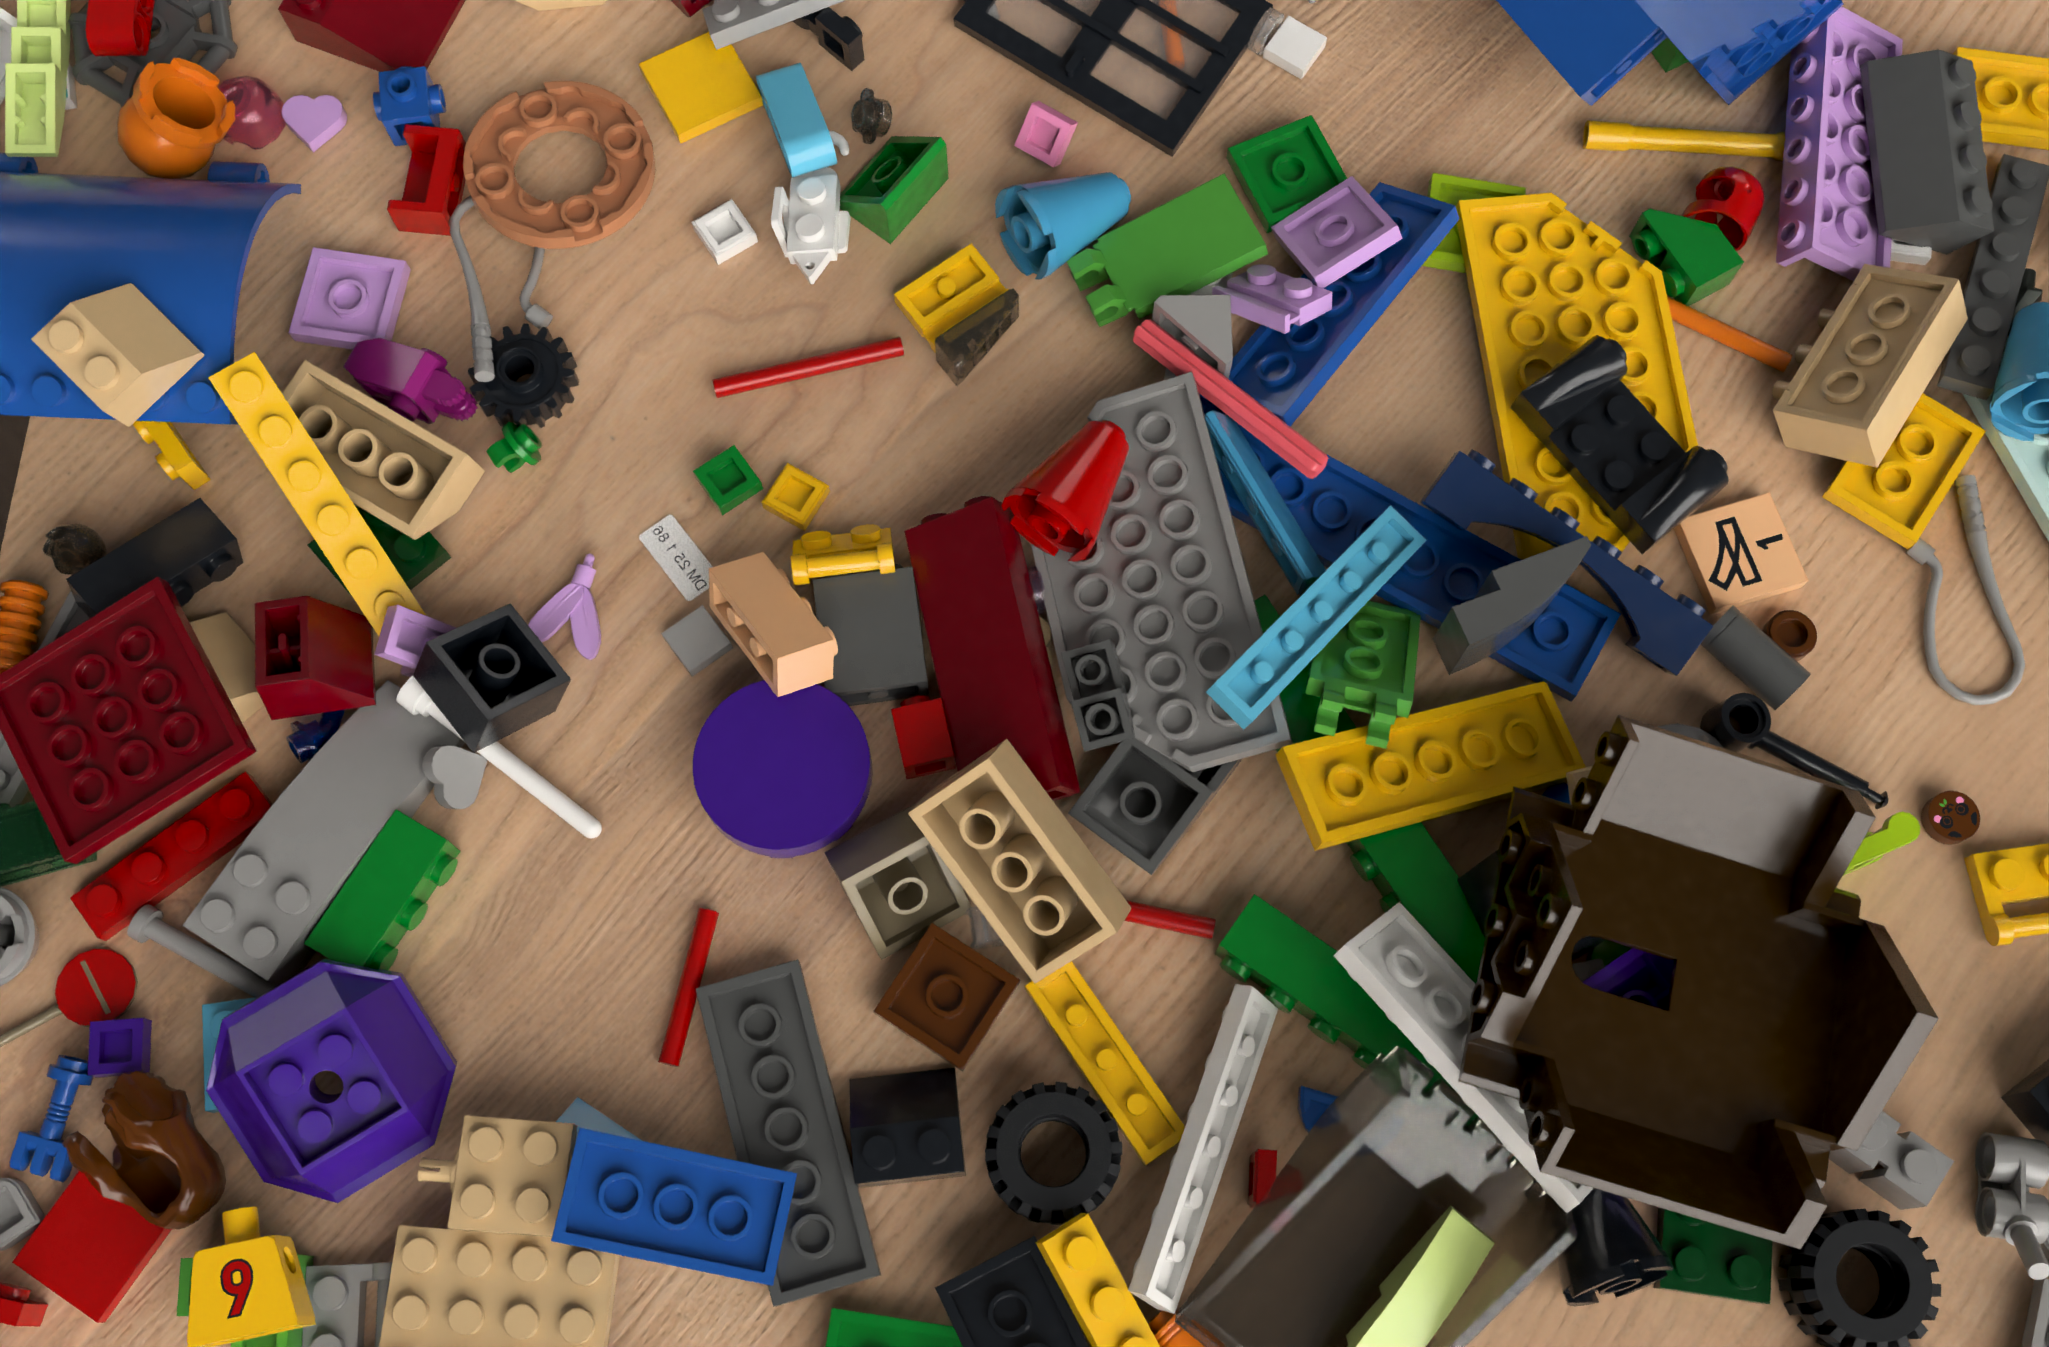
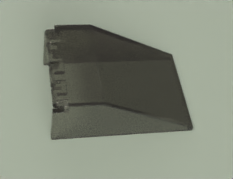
M1396 1046L1387 1056L1380 1053L1324 1111L1259 1203L1253 1208L1175 1316V1322L1205 1347H1347L1346 1335L1382 1295L1379 1289L1380 1284L1451 1205L1492 1238L1495 1243L1461 1298L1426 1346L1465 1347L1576 1239L1577 1231L1571 1211L1566 1213L1542 1189L1537 1180L1515 1156L1510 1160L1507 1159L1512 1153L1503 1146L1499 1138L1479 1116L1469 1125L1466 1124L1473 1116L1474 1111L1464 1103L1461 1096L1443 1079L1437 1080L1428 1090H1425L1424 1087L1431 1081L1434 1072L1405 1047L1400 1048Z

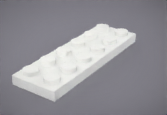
M1400 902L1348 941L1334 957L1347 970L1350 977L1385 1012L1388 1019L1423 1054L1426 1061L1461 1096L1464 1103L1480 1117L1499 1138L1503 1146L1518 1159L1537 1180L1542 1189L1567 1214L1585 1199L1593 1190V1187L1540 1172L1533 1145L1529 1143V1128L1524 1109L1520 1108L1519 1099L1458 1081L1471 1015L1470 998L1475 983Z

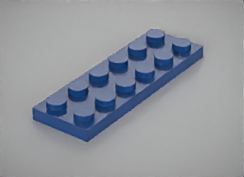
M1379 182L1369 195L1398 225L1403 239L1325 287L1324 289L1332 291V310L1301 326L1293 323L1290 324V331L1286 334L1260 325L1234 356L1229 380L1291 426L1460 218L1455 205ZM1305 273L1300 277L1310 280Z

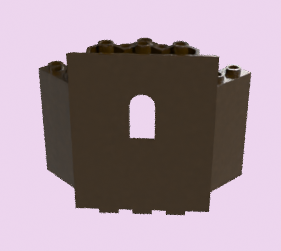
M1621 715L1617 716L1610 732L1605 731L1599 738L1595 749V763L1588 777H1582L1578 781L1573 792L1572 805L1513 786L1505 834L1501 839L1498 849L1499 866L1492 903L1484 924L1485 940L1478 978L1470 998L1471 1015L1458 1081L1519 1099L1520 1108L1524 1109L1529 1128V1143L1533 1145L1540 1172L1797 1249L1803 1247L1828 1206L1821 1189L1827 1179L1830 1151L1844 1148L1858 1151L1939 1019L1885 926L1859 918L1861 907L1859 895L1836 888L1876 818L1861 793L1854 789ZM1587 936L1599 937L1673 960L1666 1010L1597 990L1584 984L1576 976L1572 967L1571 954L1575 944L1581 938Z

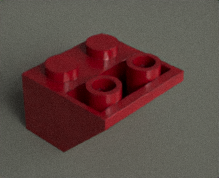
M310 596L255 603V687L271 720L376 705L373 627L364 615Z

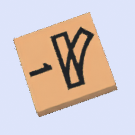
M1770 492L1689 516L1674 528L1710 615L1729 610L1733 605L1739 607L1802 588L1808 582V578Z

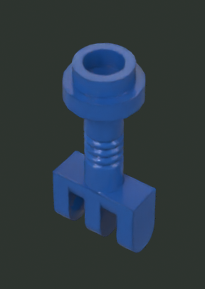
M59 1055L56 1064L49 1065L46 1075L57 1081L50 1099L49 1108L47 1109L48 1113L45 1114L46 1118L43 1120L40 1133L32 1131L19 1132L10 1159V1167L12 1169L24 1171L31 1162L30 1173L43 1177L48 1173L52 1165L50 1178L60 1182L67 1180L73 1165L69 1160L67 1149L63 1147L64 1140L61 1139L66 1126L65 1121L68 1120L67 1116L70 1114L69 1111L74 1102L78 1086L91 1085L93 1077L87 1075L88 1060Z

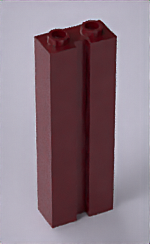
M975 497L966 501L964 508L948 514L936 513L926 516L921 520L920 525L904 531L957 771L959 772L999 743L1008 739L1050 798L1056 801L1081 791L1020 535L1010 524L1014 516L1010 507L1003 512L1002 502L994 497Z

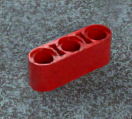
M89 0L86 17V38L92 54L95 56H146L150 45L155 0Z

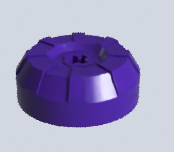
M765 680L739 689L713 710L701 728L694 748V785L699 800L713 824L728 840H731L736 845L753 853L769 856L770 858L783 859L805 855L840 839L853 826L852 824L860 815L872 785L873 767L871 753L859 719L839 696L818 684L780 697L775 695Z

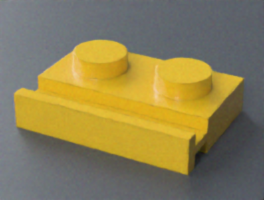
M971 243L896 292L894 300L922 338L925 337L931 345L933 352L937 353L1012 303V293L1009 289H1005L999 281L998 275Z

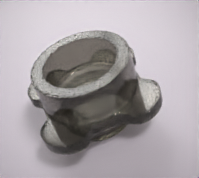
M865 88L861 92L860 100L854 104L851 113L852 128L855 132L862 134L865 144H872L876 137L885 136L892 121L890 103L885 99L875 98L874 91L869 88Z

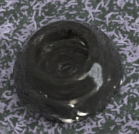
M64 524L53 528L45 536L48 540L43 547V551L47 556L52 557L56 569L63 574L73 575L107 554L103 539L94 530L81 524Z

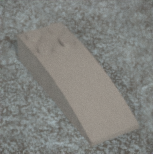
M387 680L376 691V705L360 707L352 714L282 792L241 844L182 926L275 985H280L299 974L316 953L314 949L304 944L394 811L398 810L412 818L434 787V783L427 779L422 768L426 752L438 745H452L461 748L465 742L431 715L427 717L422 716L420 713L413 715L396 702L401 688Z

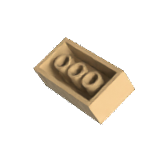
M1005 739L929 791L908 812L909 816L1034 984L1116 934L1132 909L1008 739Z

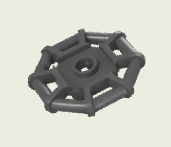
M155 0L151 31L154 32L159 27L161 28L159 34L150 39L149 50L146 56H95L92 54L86 38L87 2L78 13H71L68 20L72 29L75 66L72 70L73 76L81 85H90L119 103L122 107L127 99L133 95V85L149 62L153 61L154 65L158 63L170 64L173 58L189 61L198 50H204L207 52L197 64L215 74L227 59L235 57L238 49L236 43L233 42L229 6L232 0ZM207 13L211 15L213 34L202 33L200 29L199 18ZM116 66L127 74L124 83L121 84L103 73V71Z

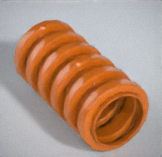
M8 580L0 584V591L4 593L0 597V674L35 653L31 649V645H36L39 637L34 632L42 626L38 616L45 613V607L41 602L46 601L49 596L48 591L38 584L22 580Z

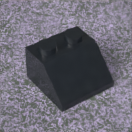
M955 1067L849 1079L850 1134L856 1186L865 1188L966 1176Z

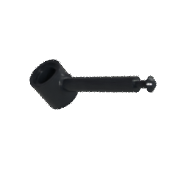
M1749 693L1735 694L1709 709L1702 717L1700 729L1715 737L1725 749L1739 752L1746 747L1749 749L1758 747L1813 777L1859 791L1863 797L1876 803L1875 809L1885 807L1889 801L1886 791L1879 794L1868 788L1869 782L1770 731V712L1765 703L1755 695ZM1729 715L1739 722L1741 733L1732 727Z

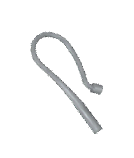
M469 196L456 206L449 219L450 235L458 253L468 289L471 311V336L473 337L472 348L474 349L473 360L475 361L473 363L474 376L479 382H489L495 377L494 363L492 362L493 351L491 350L492 339L490 338L491 328L479 281L460 234L459 225L463 214L474 206L471 196ZM534 247L532 266L519 299L520 305L526 313L525 319L540 330L542 327L547 328L553 315L538 304L532 305L530 303V296L537 284L545 253V248Z
M1965 475L1956 478L1955 486L1959 495V506L1962 509L1961 516L1964 522L1966 539L1982 586L2009 644L2014 662L2011 678L2003 688L1991 694L1973 695L1960 690L1946 678L1938 663L1935 642V612L1943 576L1942 565L1934 555L1936 550L1921 538L1906 553L1921 565L1926 562L1931 568L1932 575L1927 591L1923 625L1925 656L1930 673L1937 684L1955 699L1971 705L1994 704L2013 693L2021 682L2025 660L2022 646L2004 607L1995 579L1988 549L1986 527L1983 524L1984 517L1981 511L1980 497H1978L1976 477L1974 475Z

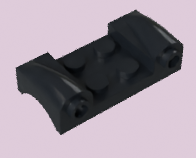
M1596 335L1524 389L1510 408L1641 554H1644L1683 520L1714 498L1728 484L1729 479L1726 473L1728 467L1724 458L1713 449L1706 450L1703 447L1694 446L1688 452H1685L1621 382V379L1627 373V356L1622 346L1613 339L1606 340L1602 336Z

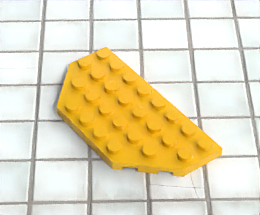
M1553 193L1459 200L1456 205L1460 218L1457 222L1503 479L1509 484L1515 478L1530 487L1538 494L1534 502L1549 513H1551L1554 507H1557L1572 516L1580 523L1576 531L1584 537L1587 536L1591 542L1596 536H1599L1623 552L1630 542L1627 537L1510 407L1524 389L1593 336L1598 335L1606 340L1613 339L1617 341L1624 349L1627 356V373L1621 379V382L1685 452H1688L1694 446H1698L1662 271L1647 260L1642 264L1620 248L1622 242L1594 222L1590 221L1587 225L1566 210L1567 203ZM1513 529L1517 556L1521 560L1555 548L1534 536Z

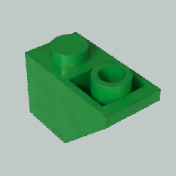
M1648 209L1642 212L1629 235L1637 255L1662 271L1667 295L1674 297L1676 301L1687 306L1729 285L1744 263L1716 224Z

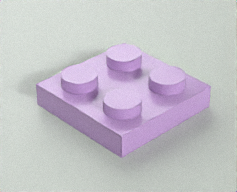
M1353 176L1271 227L1279 244L1312 283L1321 288L1327 287L1403 239L1398 225Z
M313 247L288 333L294 341L352 350L358 342L382 338L392 341L411 271L410 267L404 260Z

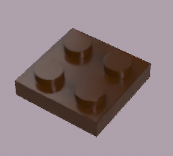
M931 923L878 1003L874 1014L963 1072L1016 990L1020 979Z

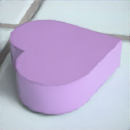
M304 95L293 96L284 103L281 110L282 117L290 130L312 152H315L341 131L347 122V113L337 98L330 95L318 96L315 99Z

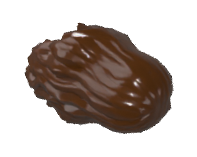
M137 1070L125 1072L118 1076L114 1088L105 1091V1097L102 1099V1102L105 1103L102 1108V1113L105 1117L104 1124L110 1130L117 1144L112 1152L113 1166L78 1131L67 1136L63 1142V1147L67 1149L72 1165L85 1174L89 1182L103 1197L132 1206L149 1223L165 1229H182L194 1224L219 1202L225 1189L226 1177L224 1166L218 1153L197 1130L186 1091L169 1087L162 1077H154L153 1073Z

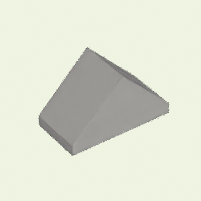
M1161 295L1154 302L1152 321L1229 379L1233 361L1230 295Z

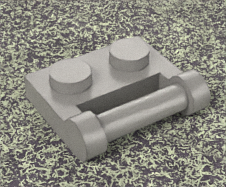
M392 1262L306 1266L305 1284L314 1311L316 1325L303 1327L302 1347H364L367 1281H378L375 1347H379Z

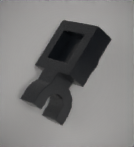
M830 7L793 20L799 27L811 30L817 35L819 45L851 71L865 60L862 44L863 35L858 25L847 16L841 17Z

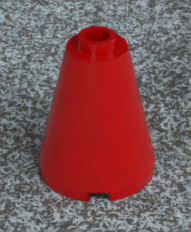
M1089 421L1009 490L1001 505L1003 512L1009 507L1013 512L1014 516L1010 521L1013 528L1028 542L1045 553L1055 556L1060 549L1072 553L1068 561L1078 562L1085 560L1095 545L1129 452V445L1125 439L1124 431L1111 421Z

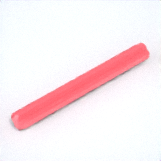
M1145 319L1135 328L1133 342L1176 376L1192 372L1199 394L1306 477L1314 479L1325 469L1328 461L1327 454L1154 321Z

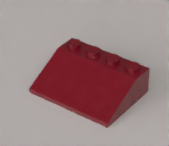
M283 0L278 10L297 42L373 70L384 72L396 70L403 66L415 68L425 66L428 69L466 0Z

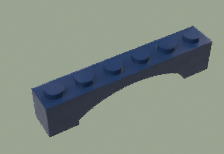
M1471 449L1468 455L1461 451L1454 453L1420 501V503L1459 530H1466L1470 523L1499 525L1534 536L1555 548L1584 537L1576 531L1580 525L1576 519L1557 507H1554L1551 513H1549L1534 502L1538 496L1534 490L1515 478L1508 484L1494 475L1492 472L1496 465L1473 449ZM1596 536L1592 542L1590 541L1591 547L1579 565L1595 578L1617 606L1631 635L1625 645L1664 672L1677 676L1713 628L1712 624L1701 618L1706 610L1683 594H1680L1675 600L1660 589L1664 583L1660 577L1641 565H1638L1633 571L1618 560L1622 554L1618 548L1605 539Z

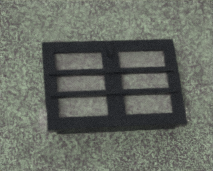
M966 0L954 17V25L1173 157L1247 48L1259 56L1263 55L1264 48L1282 25L1284 14L1274 9L1273 4L1266 0Z

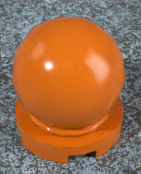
M173 58L170 64L158 63L154 65L153 61L149 62L133 85V95L127 99L119 111L117 121L118 143L128 159L147 176L157 178L182 179L191 177L205 167L214 154L216 144L222 141L235 121V104L233 100L227 102L225 95L218 89L217 86L220 80L199 64L181 58Z

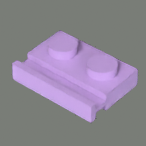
M1266 264L1253 265L1246 272L1227 280V288L1218 285L1212 288V295H1230L1231 313L1284 334L1290 331V324L1293 323L1301 326L1332 310V291L1315 286L1308 279L1294 278L1280 273L1273 266Z

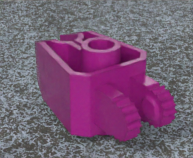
M382 338L364 340L356 344L343 366L354 377V380L377 402L388 406L389 409L410 421L418 419L432 424L439 414L451 419L455 418L457 421H463L473 417L476 409H478L476 406L478 403L472 394H469L467 391L465 392L466 388L463 386V383L456 377L453 378L445 368L448 362L442 356L427 348H421L420 350Z

